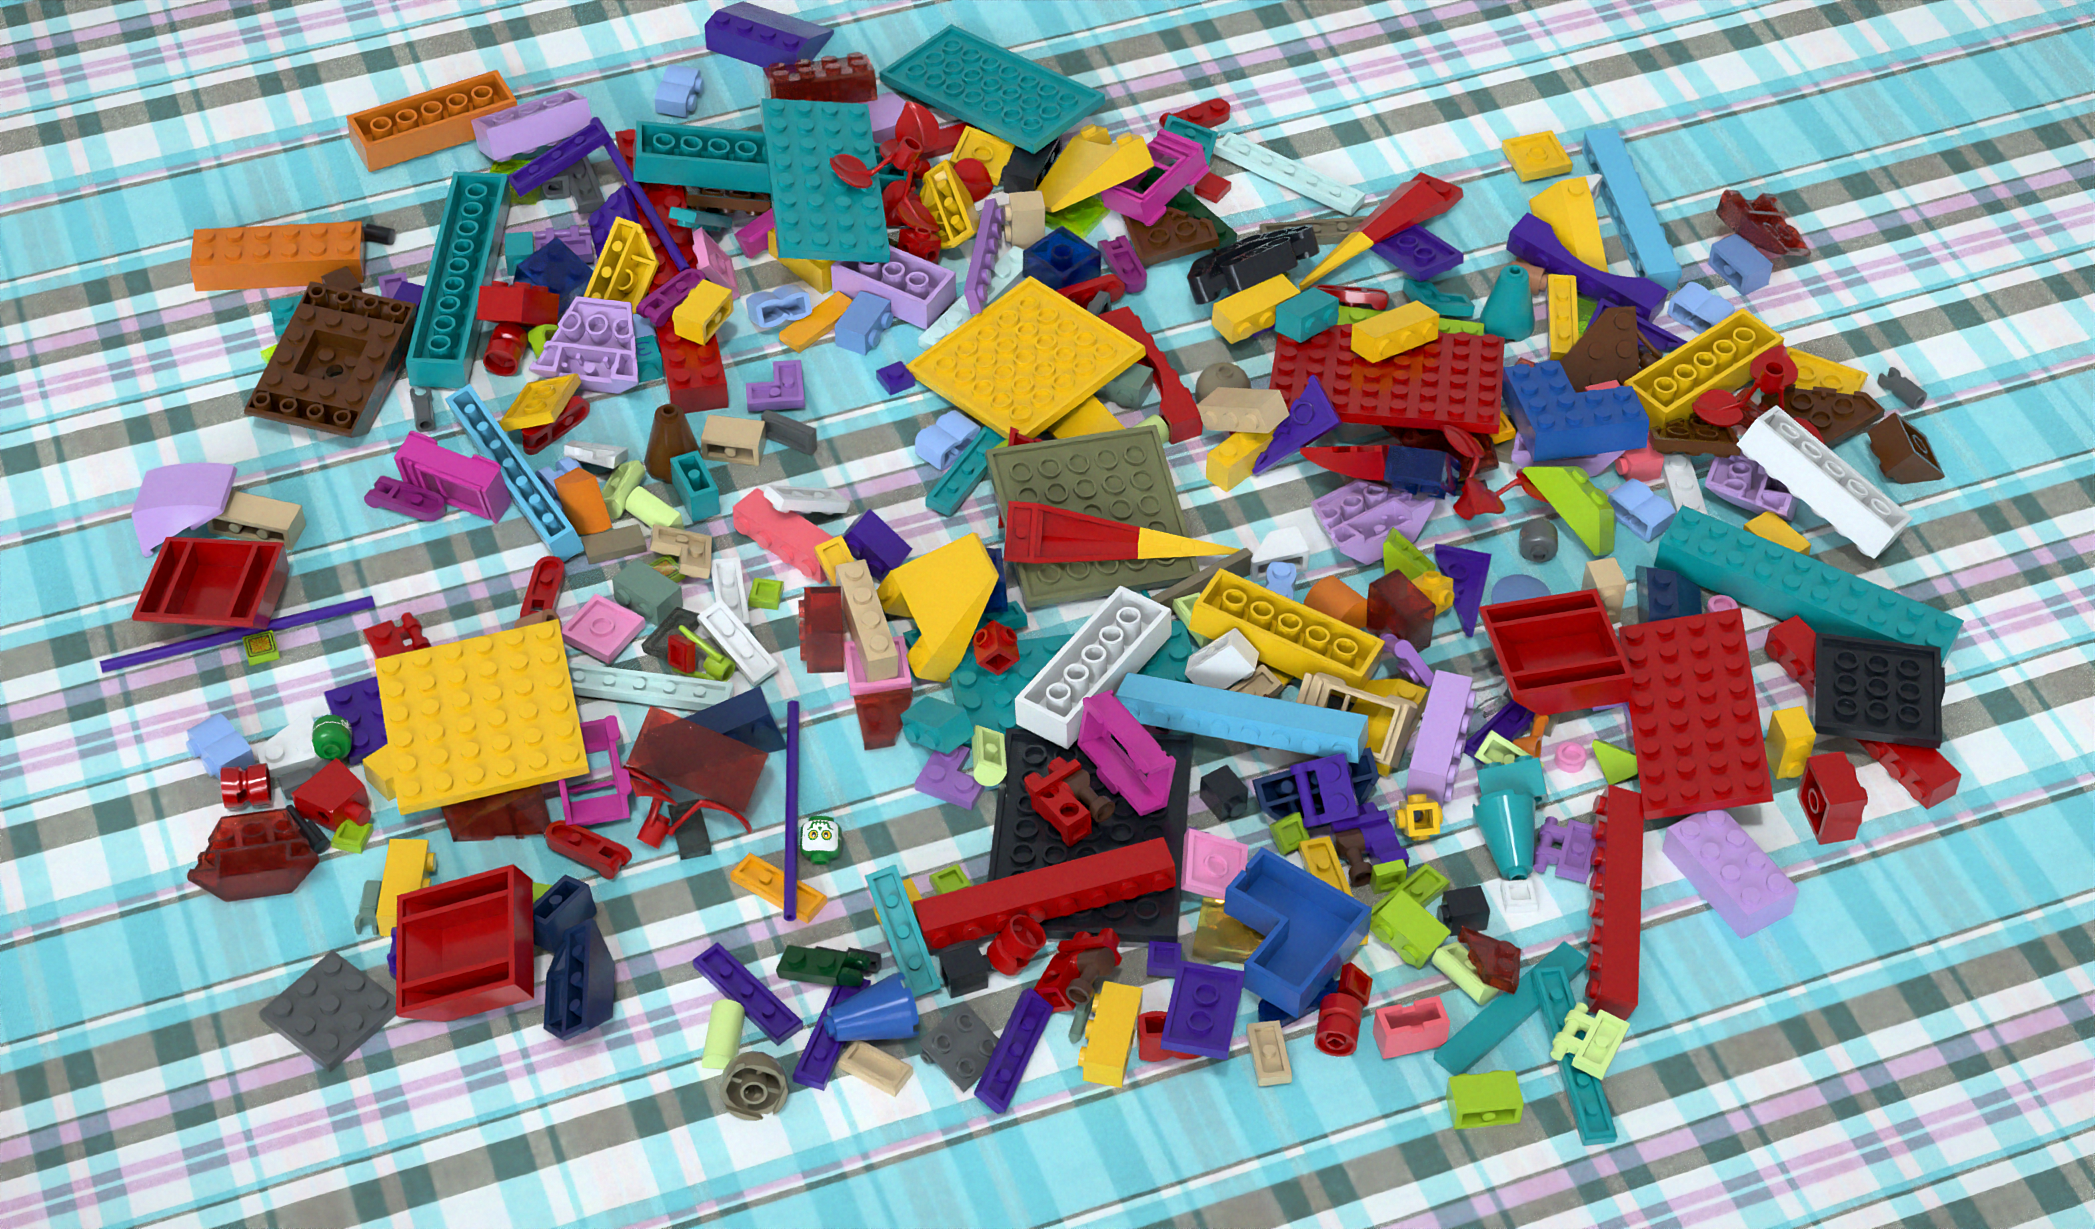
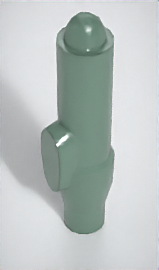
M1094 995L1088 1004H1077L1076 1013L1068 1034L1072 1043L1081 1040L1089 1013L1092 1010Z

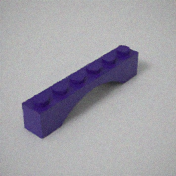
M1527 212L1510 230L1506 247L1507 251L1534 266L1545 268V272L1548 274L1576 276L1577 290L1598 302L1603 298L1619 307L1636 306V315L1650 323L1664 309L1669 290L1645 277L1614 275L1583 263L1561 244L1554 234L1551 225Z

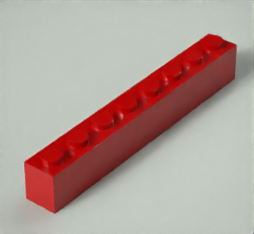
M1795 615L1769 629L1764 650L1770 658L1779 663L1786 670L1787 674L1792 679H1795L1807 691L1808 695L1813 698L1814 640L1816 633L1798 615ZM1856 739L1868 751L1869 755L1876 759L1889 772L1890 776L1897 780L1910 793L1912 798L1919 801L1927 810L1956 794L1962 774L1935 748Z
M1609 784L1602 795L1596 796L1592 809L1593 813L1596 814V822L1593 825L1591 837L1596 839V844L1590 858V863L1594 865V873L1589 884V889L1593 891V898L1588 909V915L1592 917V923L1587 935V942L1591 944L1586 961V969L1590 970L1585 988V997H1588L1589 1012L1597 1014L1601 1009L1626 1021L1638 1006L1644 810L1641 793Z
M1164 837L913 901L914 914L927 950L942 949L948 945L967 940H976L982 936L1001 932L1011 918L1018 914L1031 917L1040 923L1044 920L1068 916L1074 912L1093 907H1102L1119 900L1133 899L1139 895L1154 891H1164L1167 888L1176 886L1175 864Z

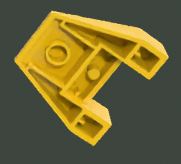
M1095 124L1083 127L1080 130L1081 133L1070 140L1035 190H1042L1045 211L1056 212L1127 181L1155 166L1143 136L1127 132L1119 135L1116 138V142L1112 143L1107 128L1096 126Z
M972 532L891 570L876 590L885 613L914 619L922 634L906 655L917 678L942 683L948 680L950 673H953L962 661L998 580L999 574L978 533Z

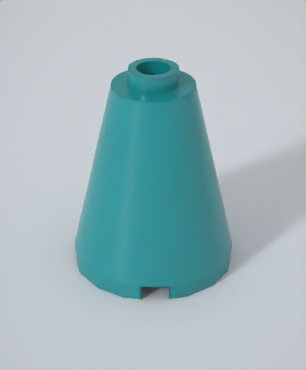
M1509 265L1501 270L1480 314V323H1484V333L1486 335L1493 334L1498 337H1505V341L1506 339H1515V342H1521L1529 338L1534 332L1536 321L1529 274L1523 267Z
M1514 789L1495 791L1479 798L1480 804L1477 807L1475 804L1472 805L1473 817L1502 877L1509 879V881L1526 880L1528 875L1533 872L1536 802L1534 795L1526 790H1523L1524 795L1515 794Z

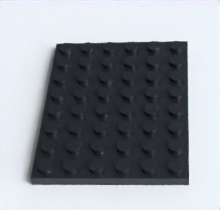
M1006 728L1007 774L999 783L987 882L1164 837L1175 864L1176 886L1167 888L1164 891H1154L1139 895L1133 899L1119 900L1102 907H1093L1074 912L1068 916L1051 918L1039 924L1046 934V939L1072 940L1076 932L1086 931L1093 937H1096L1101 929L1112 928L1121 942L1149 943V941L1178 943L1184 834L1187 830L1193 735L1150 734L1161 746V750L1166 752L1167 757H1174L1176 765L1167 806L1140 816L1119 791L1116 794H1112L1102 783L1096 773L1097 766L1077 745L1078 739L1069 749H1066L1027 729ZM1111 734V738L1117 743V745H1118V746L1126 753V755L1129 757L1127 750H1126V749L1123 747V745L1113 736V734ZM1059 756L1068 763L1076 759L1081 764L1080 769L1089 773L1090 787L1099 797L1107 796L1115 803V810L1109 819L1098 823L1091 817L1092 833L1070 847L1062 840L1061 833L1032 808L1031 796L1026 791L1024 783L1025 777L1033 772L1039 773L1043 778L1048 776V765ZM1079 801L1085 808L1089 810V806L1087 804H1085L1083 801ZM1001 932L994 933V934H990V935H986V936H997V935H998L999 933H1001Z

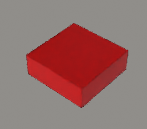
M1208 172L1194 186V194L1217 204L1231 190L1232 182Z
M679 634L668 636V665L686 674L695 672L696 643Z
M1352 962L1342 965L1337 992L1355 997L1364 1008L1369 1003L1373 979Z

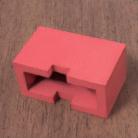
M1440 996L1416 1000L1411 1006L1402 1007L1401 1004L1376 1009L1373 1035L1383 1059L1441 1047L1447 1042L1450 1020Z

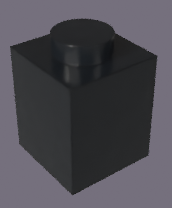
M1226 764L1201 777L1199 798L1218 820L1222 822L1230 817L1239 816L1247 809L1248 788Z
M1481 885L1444 891L1441 905L1437 907L1439 921L1443 925L1445 924L1451 931L1449 935L1451 937L1487 930L1490 908Z
M977 943L939 954L940 976L951 999L988 988V974L992 973L991 963L986 954H981Z

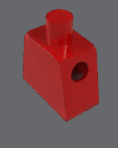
M337 758L291 793L295 808L303 818L311 819L314 823L334 832L347 819L358 826H364L371 818V811L368 809L370 803L364 784Z

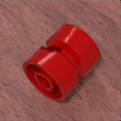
M506 322L495 326L482 358L487 370L504 377L512 376L517 372L528 344V335L525 330L518 325Z
M267 763L248 765L246 770H243L240 766L221 768V792L225 808L243 807L247 801L253 806L271 804V779Z
M1018 914L1011 918L1001 933L990 943L986 954L992 966L1000 973L1007 976H1017L1045 945L1046 934L1040 924L1033 918Z
M1342 993L1329 994L1321 1000L1318 1015L1319 1022L1316 1026L1314 1044L1317 1049L1327 1055L1336 1057L1348 1056L1356 1051L1363 1006L1359 1000Z

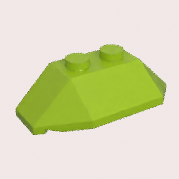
M1528 466L1522 470L1595 556L1608 555L1614 551L1617 524L1614 508L1607 501V495L1589 481V475L1585 470L1577 466Z

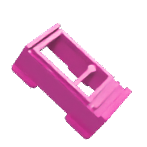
M1160 129L1157 132V136L1147 144L1155 167L1166 171L1143 194L1130 190L1147 175V172L1151 169L1149 168L1127 181L1101 191L1104 207L1143 222L1146 226L1153 225L1166 213L1167 208L1164 205L1185 185L1196 184L1209 172L1202 144L1164 129ZM1165 155L1178 160L1171 167L1158 162Z
M410 431L393 457L403 482L437 492L443 496L446 504L488 520L492 518L493 523L498 524L512 502L500 471L501 465L477 454L469 458L437 446L438 442L431 437Z
M1112 689L1092 697L1083 698L1084 709L1077 745L1097 766L1096 773L1098 778L1112 794H1116L1119 791L1140 816L1166 807L1176 765L1174 757L1166 756V752L1161 750V746L1124 705L1116 697H1113L1114 692ZM1111 734H1113V736H1114V737L1123 745V747L1127 750L1129 757H1128V756L1126 755V753L1117 745V743L1111 738Z
M609 715L605 719L580 723L586 754L608 750L614 780L581 786L573 785L570 788H567L565 779L557 780L566 825L577 824L579 826H586L630 818L627 795L632 792V786L628 770L621 769L615 742L621 737L617 717ZM615 785L617 794L570 802L568 796L569 793L577 794L580 791Z

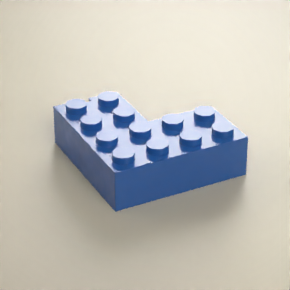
M1559 360L1534 363V367H1530L1529 364L1503 367L1502 397L1533 462L1647 448L1649 417L1632 386H1618L1610 389L1575 393Z
M1261 847L1246 864L1245 871H1240L1228 885L1225 892L1224 913L1266 936L1244 963L1245 979L1243 988L1298 1019L1369 933L1372 908Z

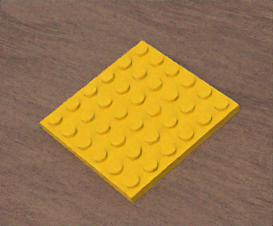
M1029 276L983 309L982 313L976 314L905 366L916 380L1005 439H1009L1010 427L1018 429L1019 434L1033 439L1144 357L1146 351L1144 345L1037 279Z
M558 619L374 659L400 815L590 773Z

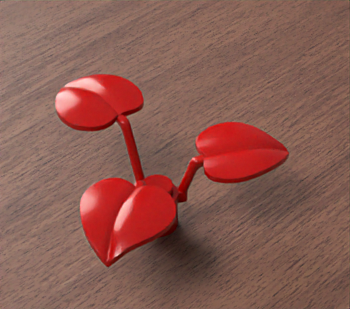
M906 101L895 126V137L898 144H900L904 137H911L922 146V151L918 155L921 161V168L919 171L913 172L911 187L908 193L909 201L916 200L922 204L921 198L913 193L916 190L914 178L923 179L924 174L931 169L928 160L920 156L924 152V146H932L938 141L940 130L936 118L928 109L917 103ZM964 158L954 165L953 169L969 191L973 202L980 201L989 195L993 189V182L982 162L974 158ZM903 180L891 182L882 193L886 226H906L896 211L898 204L903 203L902 196L906 183Z
M904 137L900 144H898L896 138L883 142L879 147V152L884 160L873 170H867L865 164L852 155L838 154L829 159L833 170L844 182L862 189L871 187L873 182L870 177L874 176L889 162L893 163L898 169L907 171L908 174L902 196L903 203L898 204L896 208L898 216L906 225L913 229L925 227L930 229L932 233L940 231L933 215L923 204L916 200H908L913 172H917L921 168V161L918 155L922 151V146L914 138Z
M1784 344L1775 346L1763 352L1752 361L1749 371L1755 382L1742 401L1737 403L1736 397L1730 392L1714 389L1700 395L1692 403V409L1698 417L1711 425L1732 427L1743 420V413L1739 408H1743L1755 391L1760 388L1763 393L1768 395L1777 392L1779 408L1785 412L1784 390L1785 387L1796 382L1798 369L1789 357ZM1799 417L1793 418L1825 445L1820 432L1812 423Z
M1440 425L1438 427L1443 430L1447 440L1458 452L1470 457L1473 461L1469 475L1465 479V485L1461 488L1463 494L1453 505L1455 512L1463 519L1471 521L1475 515L1504 513L1506 507L1499 496L1514 486H1522L1523 490L1531 497L1549 503L1522 472L1523 469L1517 470V479H1514L1498 491L1493 492L1488 489L1482 482L1473 478L1480 462L1479 457L1483 458L1485 456L1484 449L1478 440L1467 431L1456 426Z
M623 766L622 769H627L631 777L630 784L636 797H653L649 814L636 837L640 841L659 849L666 835L673 836L676 829L701 807L720 810L733 815L751 834L752 827L750 823L740 813L727 805L706 798L700 799L672 826H669L668 824L671 819L658 812L662 801L677 807L678 803L661 791V789H664L670 793L672 789L658 778L648 775L642 770L631 766ZM635 778H640V779H642V780H645V781L649 782V784H647V783H645V782H643V781H641V780L635 779Z

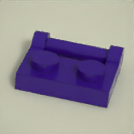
M1346 753L1289 766L1291 776L1295 775L1305 817L1302 819L1304 828L1361 815ZM1314 770L1316 771L1325 814L1320 815L1316 813L1307 772Z

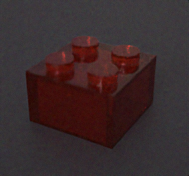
M1399 569L1369 583L1367 630L1378 638L1384 633H1391L1398 639L1407 640L1417 653L1430 647L1436 605Z
M841 586L804 587V600H798L799 618H805V620H800L799 641H805V643H800V660L807 661V674L844 672Z

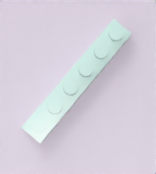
M1228 132L1214 146L1215 155L1349 216H1352L1365 202L1366 193L1231 132Z
M1014 245L995 264V269L991 270V285H988L987 288L988 300L984 301L983 309L1010 291L1037 265V256ZM965 294L918 338V347L928 350L976 315L970 313Z
M568 662L574 695L701 711L732 698L734 692L733 683Z

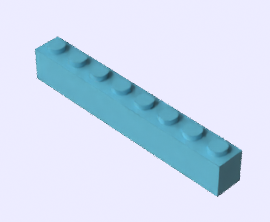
M1616 127L1585 131L1582 154L1591 174L1602 175L1600 195L1636 277H1645L1669 291H1676L1678 279L1682 277L1681 265L1674 258L1672 245L1667 243L1664 227L1658 223L1656 209L1652 208L1649 203L1648 192L1641 185L1640 174L1633 167L1632 156L1627 154L1624 139L1620 138Z
M468 384L445 398L454 417L482 457L493 460L501 465L500 471L509 495L551 554L565 562L584 550L585 548L571 523L472 386Z
M1127 672L1116 693V698L1139 723L1320 757L1346 753L1348 762L1359 763L1368 741V715L1129 672Z

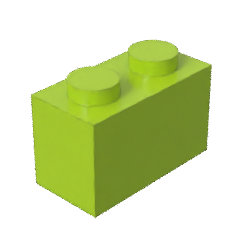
M1402 889L1377 914L1370 926V929L1375 932L1379 940L1388 943L1400 954L1406 963L1415 966L1418 970L1431 959L1438 948L1443 946L1451 933L1447 927Z
M1493 1070L1489 1073L1472 1075L1463 1073L1448 1078L1445 1097L1454 1130L1520 1123L1524 1102L1515 1070Z

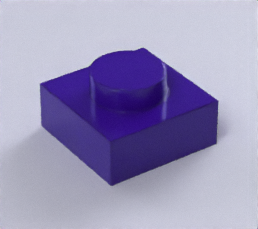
M902 361L876 370V379L890 396L915 386V377Z
M1149 941L1146 975L1175 977L1179 960H1181L1182 943Z

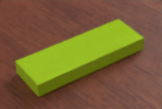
M1425 863L1408 877L1405 882H1402L1372 907L1370 926L1377 914L1401 889L1425 909L1442 895L1444 891L1449 889L1450 881L1429 864Z

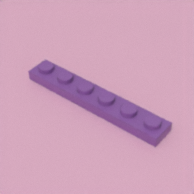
M996 198L985 200L965 283L964 294L971 314L982 313L984 301L988 300L987 288L988 285H991V270L995 269L994 257L998 254V239L1002 238L1001 226L1005 224L1003 209L998 207Z

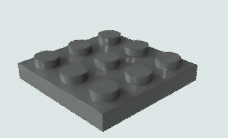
M332 950L260 1010L259 1015L263 1022L330 1073L396 1016V997Z

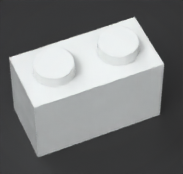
M1234 628L1189 656L1185 675L1196 685L1229 690L1232 684L1238 680L1248 679L1254 674L1257 668L1259 652L1237 628Z

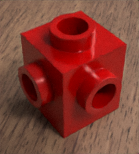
M925 227L901 229L897 249L938 265L942 239Z
M993 620L972 636L976 663L997 676L1020 660L1017 635L1010 627Z

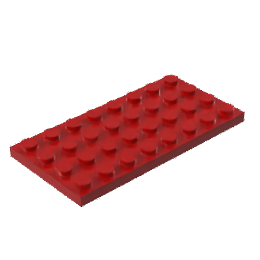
M1741 608L1618 627L1621 648L1634 676L1631 696H1628L1645 820L1773 802V792Z

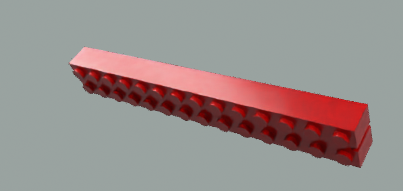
M635 129L615 131L616 146L633 172ZM622 177L623 185L628 187V185ZM639 182L690 268L697 269L698 258L692 248L694 245L692 228L677 225V219L669 218L671 206L687 208L682 185ZM633 195L640 225H642L659 261L658 268L646 294L648 296L678 275L680 271ZM672 315L668 317L667 322L662 327H657L653 324L657 336L658 349L662 357L663 376L669 404L680 406L685 414L729 408L727 381L716 333L705 345H701L675 334Z

